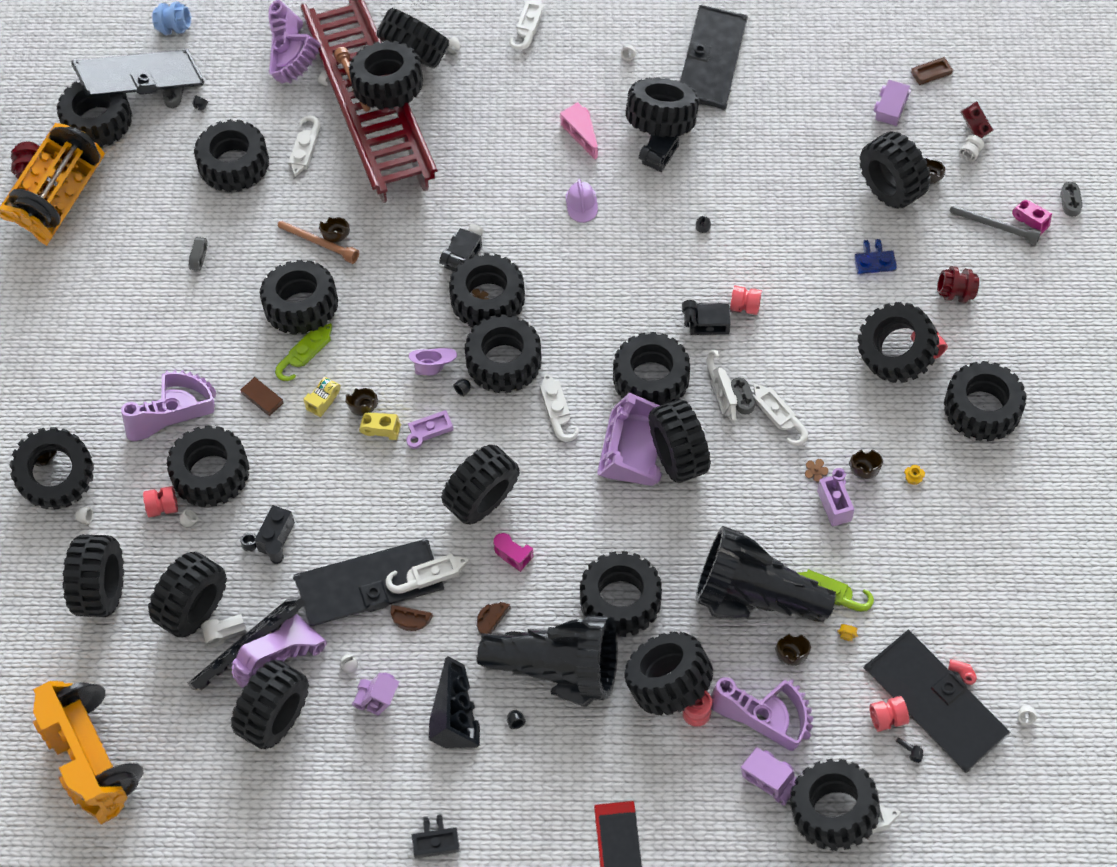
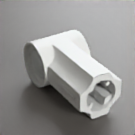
M241 614L221 621L211 619L201 625L206 646L210 648L222 645L226 639L247 633Z

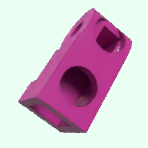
M1023 200L1012 210L1016 220L1024 222L1031 228L1041 230V234L1050 227L1052 213L1029 200Z
M500 533L495 536L493 541L495 553L521 572L534 557L533 548L527 544L522 548L513 542L506 533Z

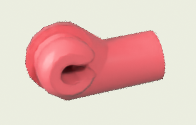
M950 659L948 670L958 672L963 682L967 685H972L976 682L977 676L971 665Z

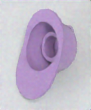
M578 179L577 183H574L566 193V204L569 216L577 222L585 223L595 218L598 212L597 198L592 187Z
M449 348L415 350L409 353V359L414 363L417 375H435L443 369L444 364L457 358L456 351Z

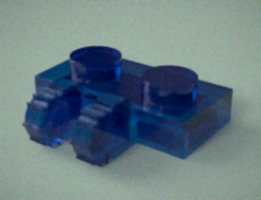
M876 239V252H870V243L868 240H864V253L855 254L854 256L857 274L896 271L897 264L894 250L882 251L881 240Z

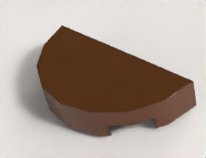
M500 602L491 605L487 604L482 608L477 616L479 634H491L510 610V604Z
M391 605L390 612L393 622L399 628L406 631L423 629L430 623L433 614L430 612Z

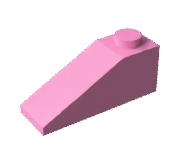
M577 102L560 113V124L596 159L598 158V145L590 113L586 107H582Z

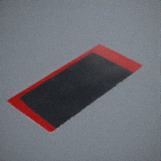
M627 801L594 805L600 867H642L635 802Z

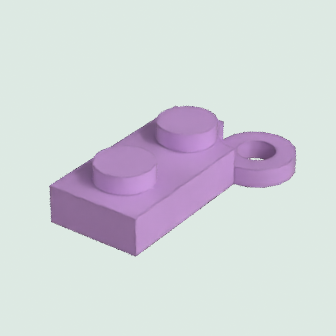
M445 410L408 423L411 434L406 439L407 445L412 449H417L421 447L423 441L453 431V425L447 411ZM417 438L418 442L412 443L411 440Z

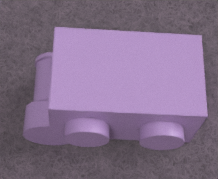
M888 80L887 85L882 86L880 102L877 101L874 107V112H876L875 120L897 126L910 95V86Z
M842 468L834 469L832 476L819 479L817 492L832 527L852 521L854 507L845 489L846 473H844L845 471Z
M380 672L371 681L361 679L352 705L360 710H365L366 708L367 711L379 716L390 705L399 681L395 680L394 676L389 673Z
M756 747L741 766L742 776L771 796L775 793L774 799L778 803L782 801L781 805L785 806L791 798V788L795 785L796 777L794 776V770L787 762H780L775 759L769 751H762Z

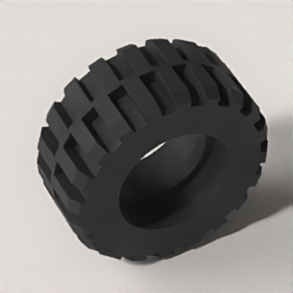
M391 8L386 12L376 31V36L383 42L388 40L390 42L398 41L413 48L419 55L420 63L430 68L438 67L449 47L448 38L437 30L395 8Z
M388 40L382 43L375 42L371 46L367 45L363 50L360 49L356 53V56L352 58L349 65V74L355 97L361 103L367 104L368 107L373 109L374 107H377L379 110H384V108L394 109L397 106L402 107L404 103H410L413 97L416 98L423 86L419 55L413 48L398 41L390 42Z
M660 77L645 78V80H638L630 87L625 115L628 122L635 129H639L643 133L647 132L649 135H659V137L682 136L694 128L700 100L692 87L685 83L682 84L678 80L674 81L670 80V78L662 79Z
M77 81L72 83L70 88L67 87L64 90V94H61L57 103V115L61 124L85 132L100 148L107 144L108 146L112 145L115 140L119 141L122 138V134L125 135L129 130L128 127L132 123V111L126 93L88 98L81 83H77ZM93 108H108L97 117H82L84 113Z
M232 119L227 120V122H216V125L207 127V131H203L199 135L200 138L196 140L194 155L198 171L202 180L216 190L222 191L223 189L225 192L236 190V192H240L244 188L249 189L252 187V184H257L261 180L260 177H264L267 172L269 155L265 138L257 127H253L248 122L245 124L242 120L233 121ZM241 150L246 152L244 156L235 161L224 162L217 160L228 151Z
M890 131L863 147L859 158L862 176L865 178L867 186L871 188V192L881 202H885V205L898 209L905 208L926 194L931 182V176H929L930 169L927 167V161L923 158L921 150L917 149L916 144L910 141L907 136L901 135L899 132Z
M484 253L482 256L478 254L473 255L472 259L467 258L462 261V265L459 264L455 268V272L451 274L449 282L451 306L459 320L465 324L468 322V326H479L480 321L484 319L487 321L491 316L495 315L496 317L507 315V317L512 318V316L521 313L522 306L525 303L523 275L515 263H511L510 259L506 257L501 258V255L498 254L493 256L489 253ZM483 284H494L504 289L499 296L492 299H479L470 294L474 288Z
M296 260V262L292 263L291 261L286 262L283 266L280 264L275 268L276 270H271L267 275L268 278H264L260 287L261 303L266 319L271 323V326L275 329L279 328V331L284 333L289 332L293 335L301 333L303 335L307 334L308 331L318 330L320 326L324 327L328 323L327 320L333 318L338 308V295L333 276H331L328 269L318 263L314 264L313 261L307 260V262H303V260ZM298 293H312L310 297L302 301H286L289 297Z
M895 302L892 306L890 303L884 304V308H876L872 316L868 315L865 319L866 324H862L859 329L862 334L858 335L857 342L860 344L858 350L862 356L861 358L869 369L882 380L888 379L892 383H896L897 380L905 383L908 382V378L915 380L919 378V373L925 374L928 371L927 366H932L935 362L933 356L938 355L939 348L937 345L940 344L939 337L937 336L938 332L927 314L919 307H914L911 303H905L904 306L902 302ZM902 328L914 330L915 340L907 352L895 357L882 354L883 342L890 333Z
M495 315L491 316L487 321L486 319L480 321L479 326L475 325L471 329V333L467 335L464 347L466 367L470 377L474 378V382L480 386L482 384L483 389L487 391L492 389L495 393H500V391L511 393V390L516 389L518 391L523 389V385L528 386L532 383V378L535 379L539 374L538 370L541 369L542 364L540 337L536 334L535 328L531 325L529 326L527 321L523 319L520 321L519 317L516 316L511 318L507 317V315H501V317H496ZM502 345L515 347L521 352L516 359L505 363L494 362L485 356L491 349Z
M644 332L640 333L638 337L632 336L628 338V343L625 341L620 345V349L616 351L615 359L613 360V383L617 394L621 395V399H623L628 393H632L660 406L680 399V397L685 395L686 389L689 386V355L685 352L682 344L678 345V340L673 337L670 339L668 335L663 333L658 335L656 332H650V334H645ZM644 363H658L666 367L670 373L659 380H645L634 373V369Z
M982 361L981 364L973 362L970 363L969 367L967 365L961 367L952 376L945 395L944 411L945 415L948 416L947 420L951 425H955L954 429L959 433L962 431L965 433V437H974L977 441L987 439L989 442L994 441L996 437L997 439L1005 438L1006 434H1011L1015 427L1018 426L1026 405L1025 387L1022 382H1018L1019 377L1015 373H1010L1011 370L1009 368L1000 367V364L995 362L994 364H989V361ZM974 392H986L995 396L1003 407L994 411L982 410L975 407L967 396Z
M678 399L653 408L648 416L650 433L657 450V455L670 479L674 482L682 483L706 474L711 465L708 443L700 421L697 419L696 413L692 410L690 404L685 400Z
M211 425L205 426L202 429L200 427L193 428L194 431L190 433L187 431L181 439L178 438L174 442L175 447L172 446L168 452L169 456L167 457L166 464L175 491L178 492V495L183 500L187 499V502L192 505L198 503L199 507H206V505L210 504L211 507H214L220 502L225 504L229 502V498H235L239 494L238 490H243L246 485L245 481L249 478L248 470L250 468L241 440L234 436L233 432L230 430L224 431L223 427L216 426V428H212ZM219 456L226 459L223 468L214 475L200 477L190 473L194 464L202 458Z
M50 427V430L40 428L36 434L32 432L27 434L28 439L25 441L21 439L18 443V450L14 449L12 453L14 458L10 461V468L12 469L10 475L16 489L31 504L39 505L43 509L52 507L56 510L61 509L63 505L66 507L71 506L72 501H79L82 498L81 494L83 492L87 493L90 488L88 484L93 481L94 477L92 474L94 464L90 452L78 436L71 434L66 429L58 430L57 427ZM50 451L65 453L72 463L69 476L62 483L55 486L39 484L33 475V467L37 459Z
M497 445L483 446L480 450H476L471 456L467 457L450 476L449 481L444 486L445 489L442 490V503L462 523L475 524L492 513L507 497L508 493L511 492L518 480L517 477L520 475L519 466Z
M79 535L69 544L70 548L67 549V556L64 560L62 585L64 599L66 600L65 604L69 611L76 616L108 617L116 611L122 595L124 583L122 549L117 539L109 535Z
M616 551L609 552V556L606 557L603 554L598 557V562L592 561L588 565V569L584 571L580 581V605L582 606L583 615L612 617L616 625L617 634H620V637H626L627 633H631L632 636L639 634V629L646 630L649 627V622L653 623L657 618V613L660 612L662 600L661 578L658 576L656 568L653 566L650 568V562L646 558L641 560L640 555L633 553L632 556L628 555V551H622V554H616ZM622 581L637 587L641 592V597L631 605L619 607L607 603L600 593L607 585Z
M189 552L183 554L182 557H178L173 564L169 565L167 571L161 575L159 582L154 587V592L151 594L150 603L148 604L150 619L175 637H188L190 634L197 632V629L201 628L202 623L209 620L212 616L211 614L216 610L219 601L223 597V591L226 588L225 583L227 582L224 568L198 552Z
M676 631L669 634H659L656 638L648 639L647 643H642L638 650L631 654V660L627 661L624 672L626 685L639 707L648 713L660 716L663 714L673 715V712L677 711L680 713L685 711L684 708L695 705V701L701 700L705 694L704 692L708 691L711 685L710 682L713 679V666L701 643L690 634L678 633Z
M271 660L263 664V667H260L255 675L251 676L248 684L244 686L240 697L236 701L237 704L233 709V716L231 717L233 732L260 749H269L278 744L288 734L289 729L293 727L301 713L302 707L305 705L309 689V681L306 675L280 660Z
M826 759L827 762L824 763L818 761L813 763L814 767L805 768L802 771L803 776L798 775L795 779V785L791 788L790 806L795 825L801 836H805L806 841L810 844L816 842L818 848L825 849L830 847V851H838V848L844 847V850L851 849L850 845L855 844L858 846L863 843L864 837L868 839L873 834L872 829H875L878 825L880 805L876 784L873 778L869 777V773L864 768L859 769V765L854 762L848 764L847 760L839 759V761ZM830 793H845L856 800L855 806L849 812L837 817L824 816L814 809L819 799Z

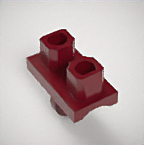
M977 101L960 111L973 135L983 138L994 131Z

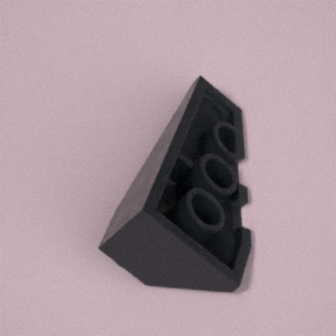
M449 656L444 661L429 720V740L445 749L477 748L480 746L479 721L474 719L472 710L475 709V705L469 698L468 690L470 685L465 665Z

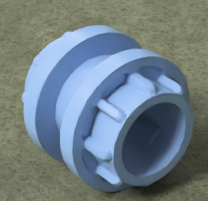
M179 1L172 2L170 6L167 3H161L153 10V25L157 31L162 32L164 35H171L172 29L177 34L184 33L191 25L190 11L187 6H184Z

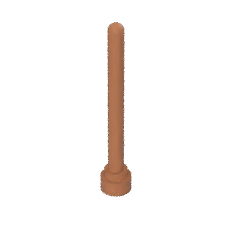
M340 47L335 50L334 57L338 63L343 65L351 82L349 74L350 54L347 48ZM361 103L363 110L369 112L371 108L367 104Z
M284 221L278 222L279 228L336 252L351 264L358 260L359 250L356 248H344Z

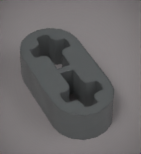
M184 87L164 89L163 99L167 107L176 108L181 104Z
M1066 182L1062 186L1060 193L1063 210L1066 215L1075 217L1080 214L1083 207L1080 188L1074 182Z
M195 237L189 256L190 270L200 271L202 269L207 252V238Z
M734 378L731 381V387L734 395L737 397L736 408L741 414H750L754 411L755 399L749 384L744 378ZM736 385H739V387L742 388V393H740L739 389L736 388ZM743 399H745L746 404H749L748 407H746L745 404H742Z

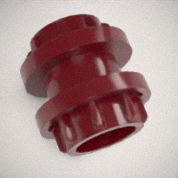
M24 141L18 143L12 149L11 160L13 162L11 163V172L17 179H19L40 147L38 144Z
M950 266L949 269L941 271L938 278L937 291L945 300L952 301L955 296H958V302L966 303L968 300L975 299L978 293L979 277L973 273L972 269L965 268L962 273H959L958 267Z

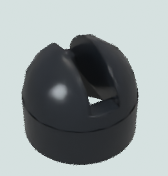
M197 95L193 99V106L195 109L198 108L199 111L204 110L209 101Z
M705 216L697 218L696 230L700 233L708 232L711 229L710 219Z
M460 379L453 384V387L460 396L464 397L470 391L471 384L467 379Z
M248 533L240 538L241 547L244 551L252 552L257 548L254 541L256 535Z
M512 710L507 715V723L510 729L521 728L526 723L524 715L519 710Z

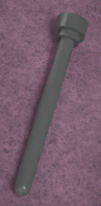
M956 206L950 207L952 214L1024 237L1028 243L1037 245L1041 230L1035 228L1033 230H1025Z

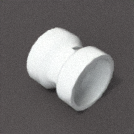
M969 135L959 150L961 158L968 162L975 161L978 157V152L984 147L983 140L976 135Z

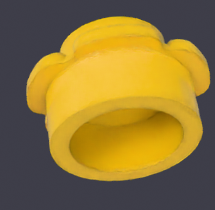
M918 465L907 467L904 472L906 481L912 485L919 484L925 477L924 470L920 469Z
M841 624L840 630H837V633L840 634L841 639L853 641V638L858 637V628Z

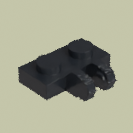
M439 814L436 818L439 830L430 831V819L428 816L423 817L424 832L411 834L414 858L418 859L460 852L457 827L444 829L442 814Z

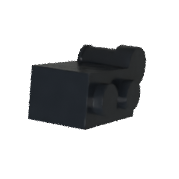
M651 135L648 144L644 145L640 150L638 158L642 160L643 165L662 172L679 147L680 136L659 137V135Z
M460 228L457 234L452 236L448 249L443 250L439 263L444 265V268L455 272V268L459 264L462 265V261L467 258L472 259L473 255L479 253L482 248L481 235Z
M686 300L682 303L684 326L690 329V335L730 334L729 304H702L694 300Z
M272 505L254 539L257 550L267 554L274 564H280L282 559H284L282 554L283 545L295 524L292 511Z

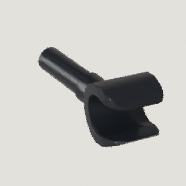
M900 737L896 739L898 744L911 752L909 758L913 762L920 763L924 756L922 747L912 746Z

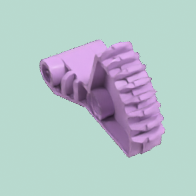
M275 0L269 7L268 15L272 33L269 73L276 81L291 84L293 79L297 80L299 75L303 76L305 70L308 71L307 68L309 65H312L311 62L316 60L315 55L319 54L318 48L321 47V44L308 34H299L303 27L302 19L281 0Z
M166 370L162 374L160 400L151 401V403L143 402L144 405L140 406L135 402H127L122 406L121 413L127 439L130 441L146 439L166 426L213 413L215 407L214 398L216 396L215 388L212 387L210 382H206L205 378H200L198 374L193 376L191 371L185 374L184 370L180 373H177L176 370L169 373ZM177 386L190 388L202 394L207 400L197 402L195 397L186 391L178 389L167 390V388Z
M296 614L292 618L285 620L278 631L247 643L240 648L231 668L233 678L238 685L244 688L251 676H254L256 671L263 667V664L271 660L284 662L289 657L305 656L308 651L313 656H316L323 651L327 641Z
M723 677L717 681L710 696L712 698V710L718 714L746 724L790 751L797 748L802 739L807 740L811 737L809 731L813 728V725L810 724L813 721V717L810 716L812 708L807 707L809 700H803L805 692H798L800 685L795 687L792 685L793 679L789 680V682L787 680L781 682L762 700H757L744 690L742 691L737 688L731 678ZM781 691L791 699L799 715L800 731L797 740L786 735L789 727L788 710L781 699L776 696ZM756 715H762L765 721L759 720Z

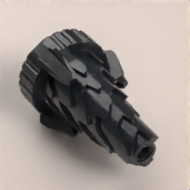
M722 526L712 543L703 566L695 601L700 605L706 606L711 616L748 619L750 612L747 607H756L765 611H777L791 616L793 613L813 621L824 622L833 612L836 591L819 586V582L799 575L796 571L783 565L779 560L771 557L756 541L745 536L744 533Z
M587 616L584 620H571L556 627H548V630L528 629V632L510 631L505 634L481 633V641L479 642L478 654L476 655L477 664L489 669L509 671L517 676H531L558 683L551 688V695H556L566 701L587 707L594 700L604 701L608 699L613 690L618 662L616 625L612 617Z

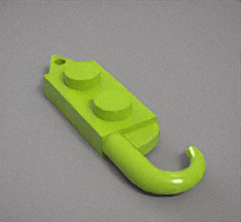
M332 323L324 327H318L316 331H310L289 351V354L276 366L275 374L279 380H293L296 377L295 374L284 376L282 371L289 364L294 367L305 366L331 341Z
M809 569L807 572H798L799 575L819 582V586L836 591L835 605H842L858 612H864L869 610L874 604L873 595L866 589H863V593L867 595L868 601L865 604H860L852 600V589L847 584Z

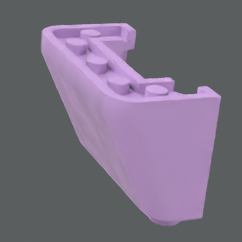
M628 393L614 406L609 417L597 473L599 476L653 486L660 481L662 472H660V467L655 465L657 450L650 433L648 419L651 410L660 405Z

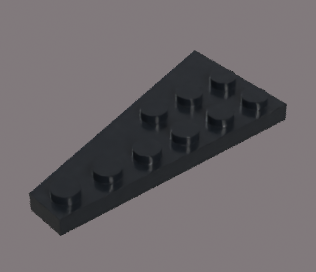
M301 597L286 599L187 684L192 690L204 689L211 683L210 679L212 677L222 674L228 668L227 666L236 659L243 645L264 637L270 632L277 631L285 620L292 618L299 612L298 610L306 605Z

